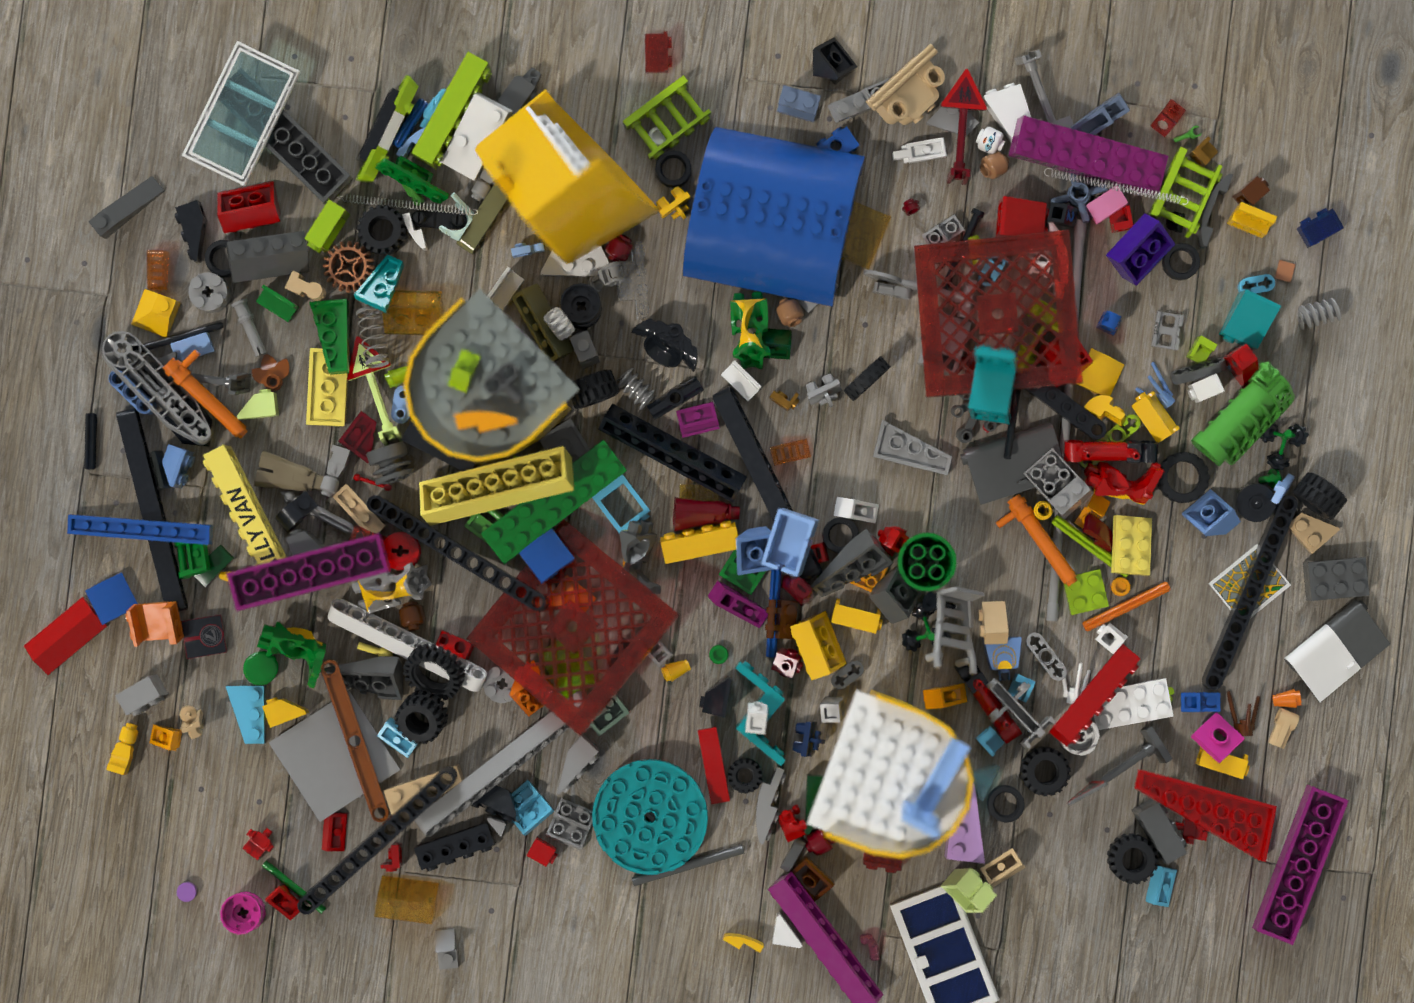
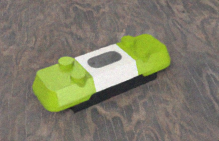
M408 75L404 77L398 90L394 88L389 90L356 160L363 163L356 177V180L359 182H373L379 171L375 168L376 164L384 158L389 159L390 156L386 154L405 115H410L414 104L411 102L419 86Z

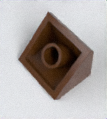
M806 855L791 870L814 902L835 885L834 881Z

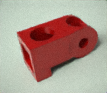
M444 630L441 631L436 642L437 646H443L445 650L449 649L451 653L465 660H469L475 647V643Z

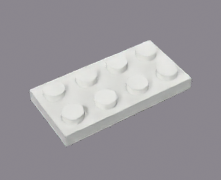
M1166 678L1125 685L1121 689L1117 687L1114 690L1116 693L1114 698L1110 702L1105 701L1103 703L1104 710L1098 716L1094 714L1098 730L1173 717Z

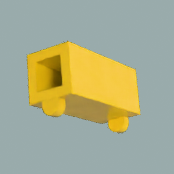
M1154 390L1148 394L1143 392L1135 398L1136 402L1131 406L1154 440L1159 443L1179 430L1180 427L1175 424L1166 409L1159 402Z
M836 598L831 623L875 634L877 630H881L883 619H880L881 611L877 609L875 614L839 605L840 599Z
M1201 746L1195 762L1199 766L1240 779L1247 776L1250 767L1248 765L1249 761H1247L1248 754H1244L1242 758L1228 755L1219 764Z

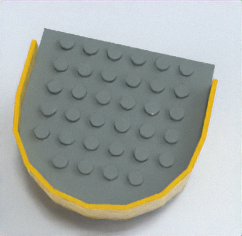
M481 289L467 302L461 298L425 333L409 357L404 381L409 415L423 437L449 456L478 462L516 454L545 437L572 410L566 403L580 390ZM462 349L481 356L467 393L448 386L452 367H455ZM505 363L513 364L519 372L518 378L513 384L522 393L524 398L518 404H514L504 391L498 395H493L484 388L485 380ZM508 367L504 370L506 378H511L514 375L513 368ZM493 380L489 383V389L491 391H495L499 388V382L497 380ZM473 411L495 412L517 418L519 424L484 433H479L478 426L460 431L457 428L454 414Z

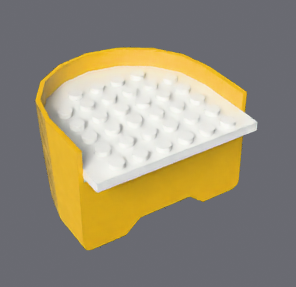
M872 689L869 694L856 690L807 824L822 829L825 837L871 854L901 859L930 852L955 833L969 810L974 780L968 754L965 756L933 814L940 818L941 833L938 838L935 839L901 821L902 803L904 800L911 803L916 801L951 738L957 739L950 727L907 702Z

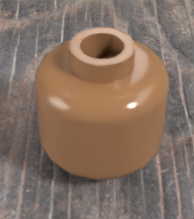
M999 151L988 154L981 160L980 171L986 178L996 179L1008 171L1009 159Z
M784 298L776 308V313L783 325L794 327L802 322L804 312L798 300Z

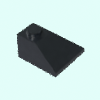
M726 677L706 691L705 696H701L699 707L703 708V713L725 717L732 677Z

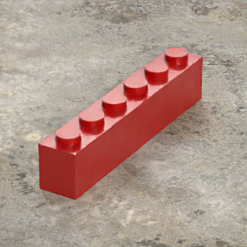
M1122 644L1050 729L1049 733L1066 747L1071 742L1075 744L1081 737L1079 732L1082 729L1087 730L1093 723L1091 720L1093 715L1098 716L1104 710L1103 703L1105 701L1110 702L1116 695L1114 690L1117 687L1121 689L1128 681L1125 677L1129 673L1133 675L1138 669L1137 663L1141 658Z

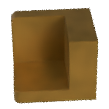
M1209 136L1189 154L1198 165L1203 167L1218 153V150L1209 142L1211 139Z

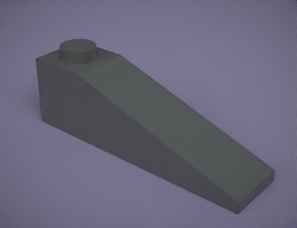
M151 176L104 208L88 222L100 237L107 239L165 190Z

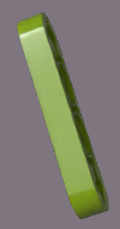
M1134 414L1126 416L1123 427L1129 423L1128 418L1130 420L1135 419L1136 421L1134 428L1131 426L1126 429L1129 432L1127 435L1124 429L1116 424L1106 432L1103 438L1098 439L1096 442H1123L1140 427L1139 417ZM1114 430H1119L1122 434L1119 441L1112 439L1111 434ZM1090 460L1091 464L1096 465L1099 462ZM1083 461L1078 462L1082 468H1086L1088 463L1084 464Z

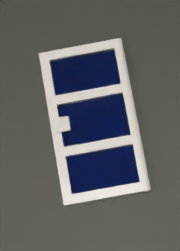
M941 885L890 905L927 1003H994L1000 1000L967 913Z

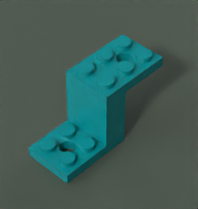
M987 345L975 347L976 367L968 407L971 419L1010 425L1011 415L1009 410L1017 370L1016 355L1011 349L1000 348L999 351L993 350V347Z
M739 661L735 668L764 691L756 702L767 704L768 721L785 700L784 692L776 685L771 687L768 684L769 679L763 674L759 673L757 675L754 673V667L747 661L743 663ZM746 713L735 726L736 730L781 766L786 760L783 750L776 745L772 747L768 744L770 741L763 734L757 735V733L745 732Z

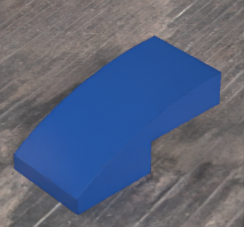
M1221 692L1181 693V712H1221Z

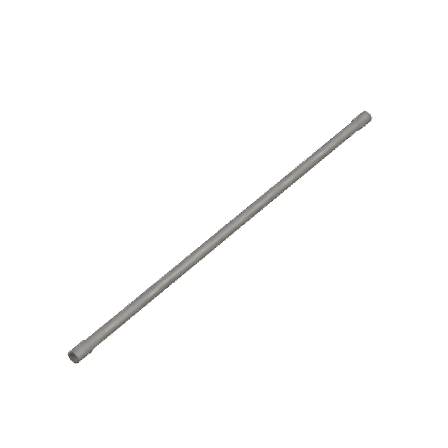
M1079 219L1076 220L1074 227L1075 241L1068 333L1073 332L1076 337L1078 333L1084 239L1086 236V223ZM1074 379L1064 384V393L1073 399ZM1062 417L1060 450L1064 460L1065 440H1070L1071 423ZM1055 510V516L1058 515V516L1062 517V516ZM1054 526L1053 542L1062 553L1063 532ZM1052 566L1046 620L1058 621L1060 578Z

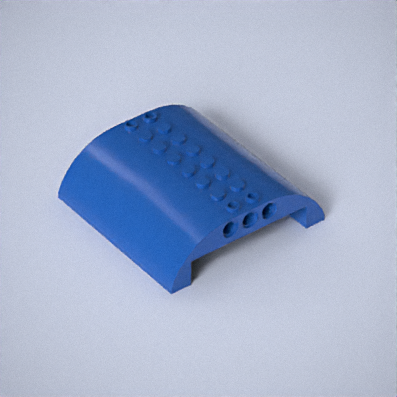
M715 127L707 144L694 197L685 244L683 276L833 307L837 290L836 282L865 156Z

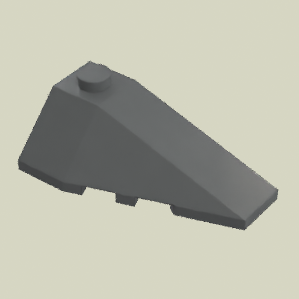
M866 529L850 540L814 581L811 587L821 597L843 589L847 583L852 581L857 583L866 575L871 574L874 576L890 566L893 561L877 538Z
M380 656L338 665L347 690L354 688L361 690V694L366 695L369 692L377 694V698L402 700L404 670L399 657ZM335 666L324 668L325 672L329 674L333 673L336 669Z

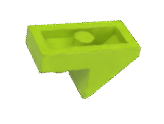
M462 349L455 367H452L448 386L467 393L481 356Z

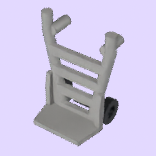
M953 587L937 591V593L928 592L924 596V609L931 612L937 610L933 653L925 656L927 662H934V668H942L941 658H943L941 648L946 646L966 650L968 657L956 660L955 664L957 667L969 665V674H977V662L970 628H973L974 623L973 601L983 597L984 592ZM944 616L960 619L961 626L945 623ZM943 631L961 634L964 637V641L943 637Z

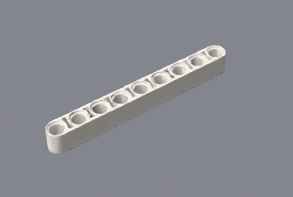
M337 598L332 601L328 613L329 621L405 659H408L413 649L419 645L423 647L424 644H429L430 647L433 644L372 613L368 614L366 610L344 599ZM457 656L456 661L461 660L462 665L460 667L465 668L463 672L465 673V680L461 686L473 692L480 691L487 672L482 667ZM431 662L419 663V666L449 680L447 672L437 664Z

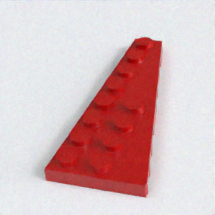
M1138 770L1134 789L1258 861L1266 862L1277 806L1149 771Z

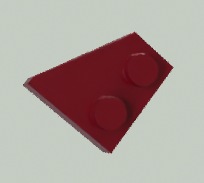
M360 411L338 442L366 463H369L366 454L372 451L377 422L363 411Z

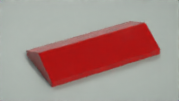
M82 597L26 643L24 647L31 659L47 675H50L108 625L101 624L93 607Z

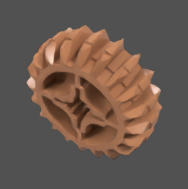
M351 241L347 242V247H345L344 242H340V249L334 245L333 248L336 251L333 253L331 250H328L331 257H324V260L329 262V264H323V268L329 269L324 272V275H331L327 282H333V288L339 285L340 292L345 287L347 293L351 292V287L356 292L358 290L357 286H361L367 279V276L371 275L369 270H375V266L369 265L374 262V259L368 258L371 252H365V246L359 249L358 242L353 247ZM355 252L360 256L347 259L343 253ZM339 257L341 261V266L339 269H337V272L335 273L334 265L337 258ZM345 261L351 265L353 264L351 266L353 273L347 269L345 270L347 268ZM363 261L364 269L361 276L359 277L357 273V268L359 265H361V262ZM351 275L355 281L343 282L338 278Z

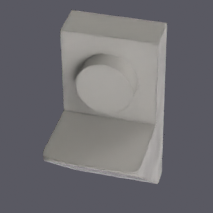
M455 928L435 931V952L438 954L439 970L459 967Z

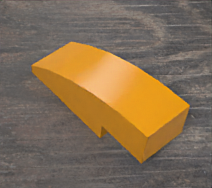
M473 411L454 414L457 428L460 431L478 426L479 433H484L519 424L517 418L495 412Z

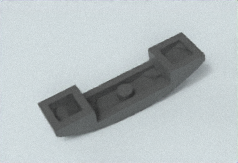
M1229 173L1222 178L1210 193L1198 221L1200 223L1197 231L1199 248L1204 249L1208 245L1214 228L1206 225L1217 195L1227 193L1233 174Z

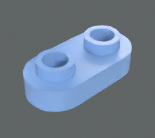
M404 385L396 388L391 410L392 419L399 424H404L410 419L406 397H400V393L404 391ZM402 410L404 412L403 417H398V411Z

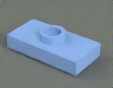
M1288 473L1283 481L1279 480L1274 488L1276 492L1271 500L1273 503L1279 504L1289 490L1295 476Z

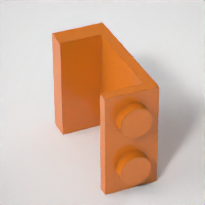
M177 601L133 604L126 611V620L129 622L130 638L133 640L134 647H138L143 641L169 639L170 645L178 644L184 638Z

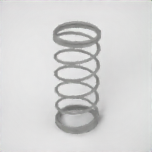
M372 306L358 309L356 315L362 318L358 322V326L364 328L360 332V336L366 338L361 343L362 346L367 348L363 355L369 358L366 360L365 366L368 368H378L389 364V358H386L388 354H379L371 357L365 355V352L369 349L383 348L387 345L378 344L368 347L363 343L368 339H378L385 335L377 334L366 337L362 335V332L366 329L381 328L383 325L376 324L369 327L360 325V322L365 319H377L382 316L379 314L381 310ZM366 310H377V311L372 312V313H365V314H361V313H360V312H363V311H366ZM377 361H386L380 364H370Z

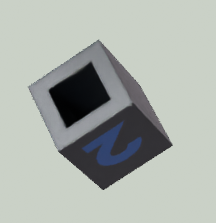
M1051 202L1047 221L1059 226L1074 228L1079 209L1068 204Z

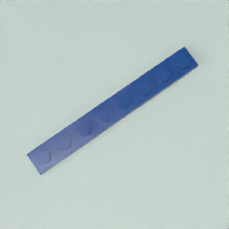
M70 514L68 515L67 534L212 545L213 525Z

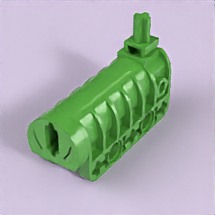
M1261 362L1259 364L1260 369L1248 380L1249 384L1244 389L1241 388L1238 391L1239 395L1234 400L1230 399L1228 401L1229 405L1224 410L1218 411L1219 416L1214 421L1210 420L1208 422L1209 426L1203 432L1199 431L1191 440L1195 448L1219 467L1225 461L1229 465L1235 464L1290 407L1295 399L1289 382L1269 362Z

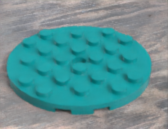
M643 759L621 766L604 781L594 801L592 823L599 845L613 859V862L634 873L657 875L679 868L694 856L706 834L708 809L701 788L686 771L667 761ZM652 812L655 814L656 819L649 822L645 819V814Z

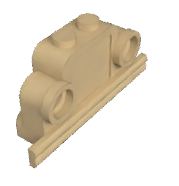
M929 44L865 102L873 111L876 110L888 124L900 122L902 125H908L912 121L915 124L924 117L922 114L925 111L928 113L936 106L934 102L939 98V92L935 87L942 85L945 80L943 70L938 66H934L930 61L938 51L932 44Z

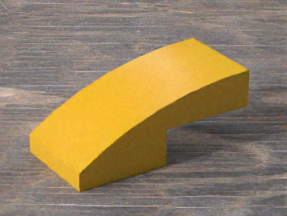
M725 933L723 936L724 941L739 950L743 943L759 953L764 947V943L749 936L734 933Z

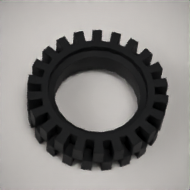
M424 644L423 647L419 645L413 649L404 664L403 674L406 675V682L410 681L409 686L411 688L415 686L414 691H417V693L419 691H424L425 694L428 691L432 692V696L437 695L439 701L442 698L444 701L448 700V698H453L465 680V673H463L465 668L460 667L462 665L461 660L456 661L457 656L455 654L450 656L451 651L449 649L444 652L443 646H439L436 649V644H432L430 647L429 644ZM431 662L437 664L447 672L450 681L447 683L432 681L422 673L419 663Z

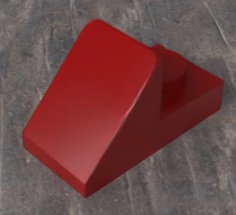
M286 885L278 886L265 898L267 903L290 921L300 912L297 906L299 900L290 894Z

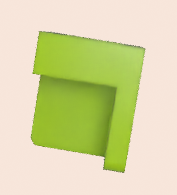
M1200 335L1196 338L1186 357L1196 363L1204 362L1208 359L1210 353L1215 351L1218 344Z

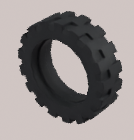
M880 356L843 391L852 401L856 400L891 366Z
M1179 452L1169 455L1161 462L1160 469H1163L1164 473L1158 481V488L1163 496L1167 497L1170 501L1189 503L1199 499L1205 493L1209 486V469L1203 459L1199 458L1196 454ZM1178 462H1188L1198 472L1197 486L1186 494L1174 491L1167 481L1169 469Z

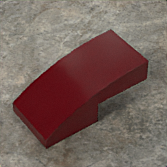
M1090 513L1086 515L1083 532L1095 538L1094 544L1110 552L1112 550V531Z

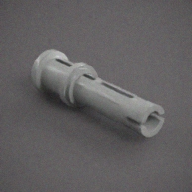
M245 298L234 302L231 306L236 310L238 323L242 324L255 357H258L261 354H266L267 351L254 324V314L250 312L247 305L248 299Z

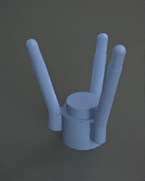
M1152 362L1151 365L1164 390L1159 387L1151 375L1148 376V379L1159 392L1156 395L1159 402L1167 409L1175 402V399L1172 397L1173 393L1169 390L1156 364ZM1138 387L1135 389L1140 394L1144 392Z

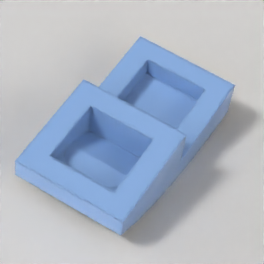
M425 128L409 137L404 145L399 148L396 156L407 158Z

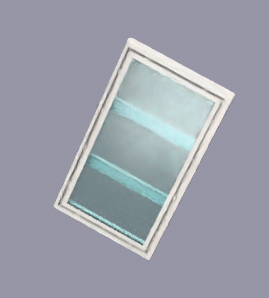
M237 41L182 156L246 187L301 72Z

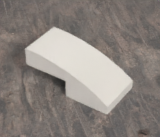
M410 213L402 214L405 225L414 241L424 251L428 250L423 230L415 231L412 215Z

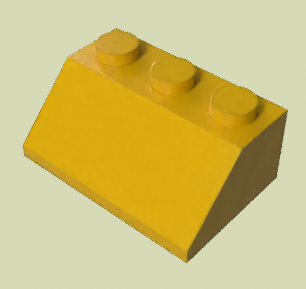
M826 611L790 626L792 637L797 643L799 654L803 658L806 672L811 680L832 674L847 664Z

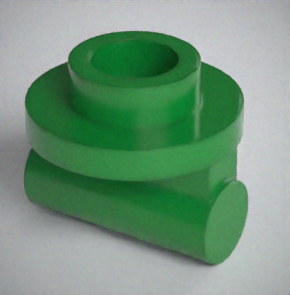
M1270 469L1267 475L1258 478L1259 483H1268L1271 488H1275L1279 480L1282 481V476L1277 469Z

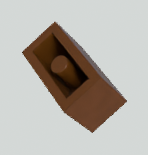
M1256 176L1232 197L1238 204L1243 202L1253 206L1270 191L1268 188L1269 184L1264 178Z

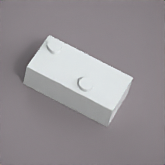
M481 93L474 94L441 163L473 181L479 179L483 164L475 152V148L482 140L506 122L513 111Z

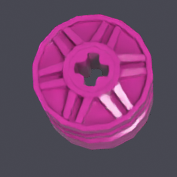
M240 892L230 896L222 904L220 910L223 926L235 934H246L255 930L262 924L266 915L264 902L258 895L251 892ZM243 907L245 910L248 909L249 913L246 914V916L241 915L240 911L243 910Z

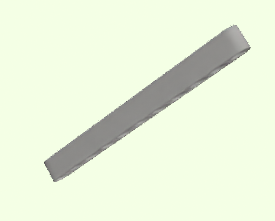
M582 691L574 693L428 807L415 819L418 827L426 837L435 834L593 709V704Z

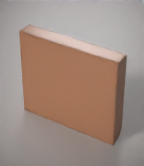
M1279 260L1275 279L1291 283L1296 264Z

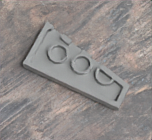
M884 420L881 421L873 457L948 475L952 456L928 445Z

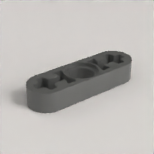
M1215 358L1171 372L1173 384H1183L1223 372L1227 369L1224 358Z

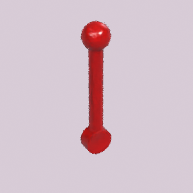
M359 474L353 476L355 481L360 480L376 485L375 481L363 478ZM390 484L376 485L384 488L385 491H391L392 489Z

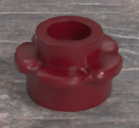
M914 199L905 201L902 211L907 216L915 214L920 210L919 201H914Z

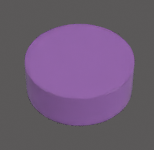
M184 882L177 888V896L181 901L189 902L197 895V888L192 882Z

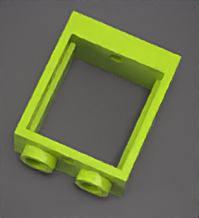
M328 200L304 238L308 241L307 246L319 254L321 251L327 253L350 217V214L344 208Z

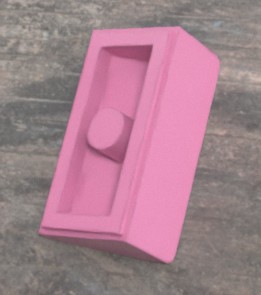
M1115 187L1114 190L1111 188L1087 204L1086 208L1089 216L1097 225L1126 206L1128 201L1122 191L1120 192L1119 189L1116 191Z

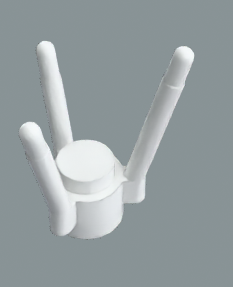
M1081 662L1078 666L1075 687H1070L1068 691L1066 677L1062 680L1063 697L1067 698L1066 703L1069 704L1076 700L1087 687L1090 670L1086 673L1082 689L1080 688L1083 665Z

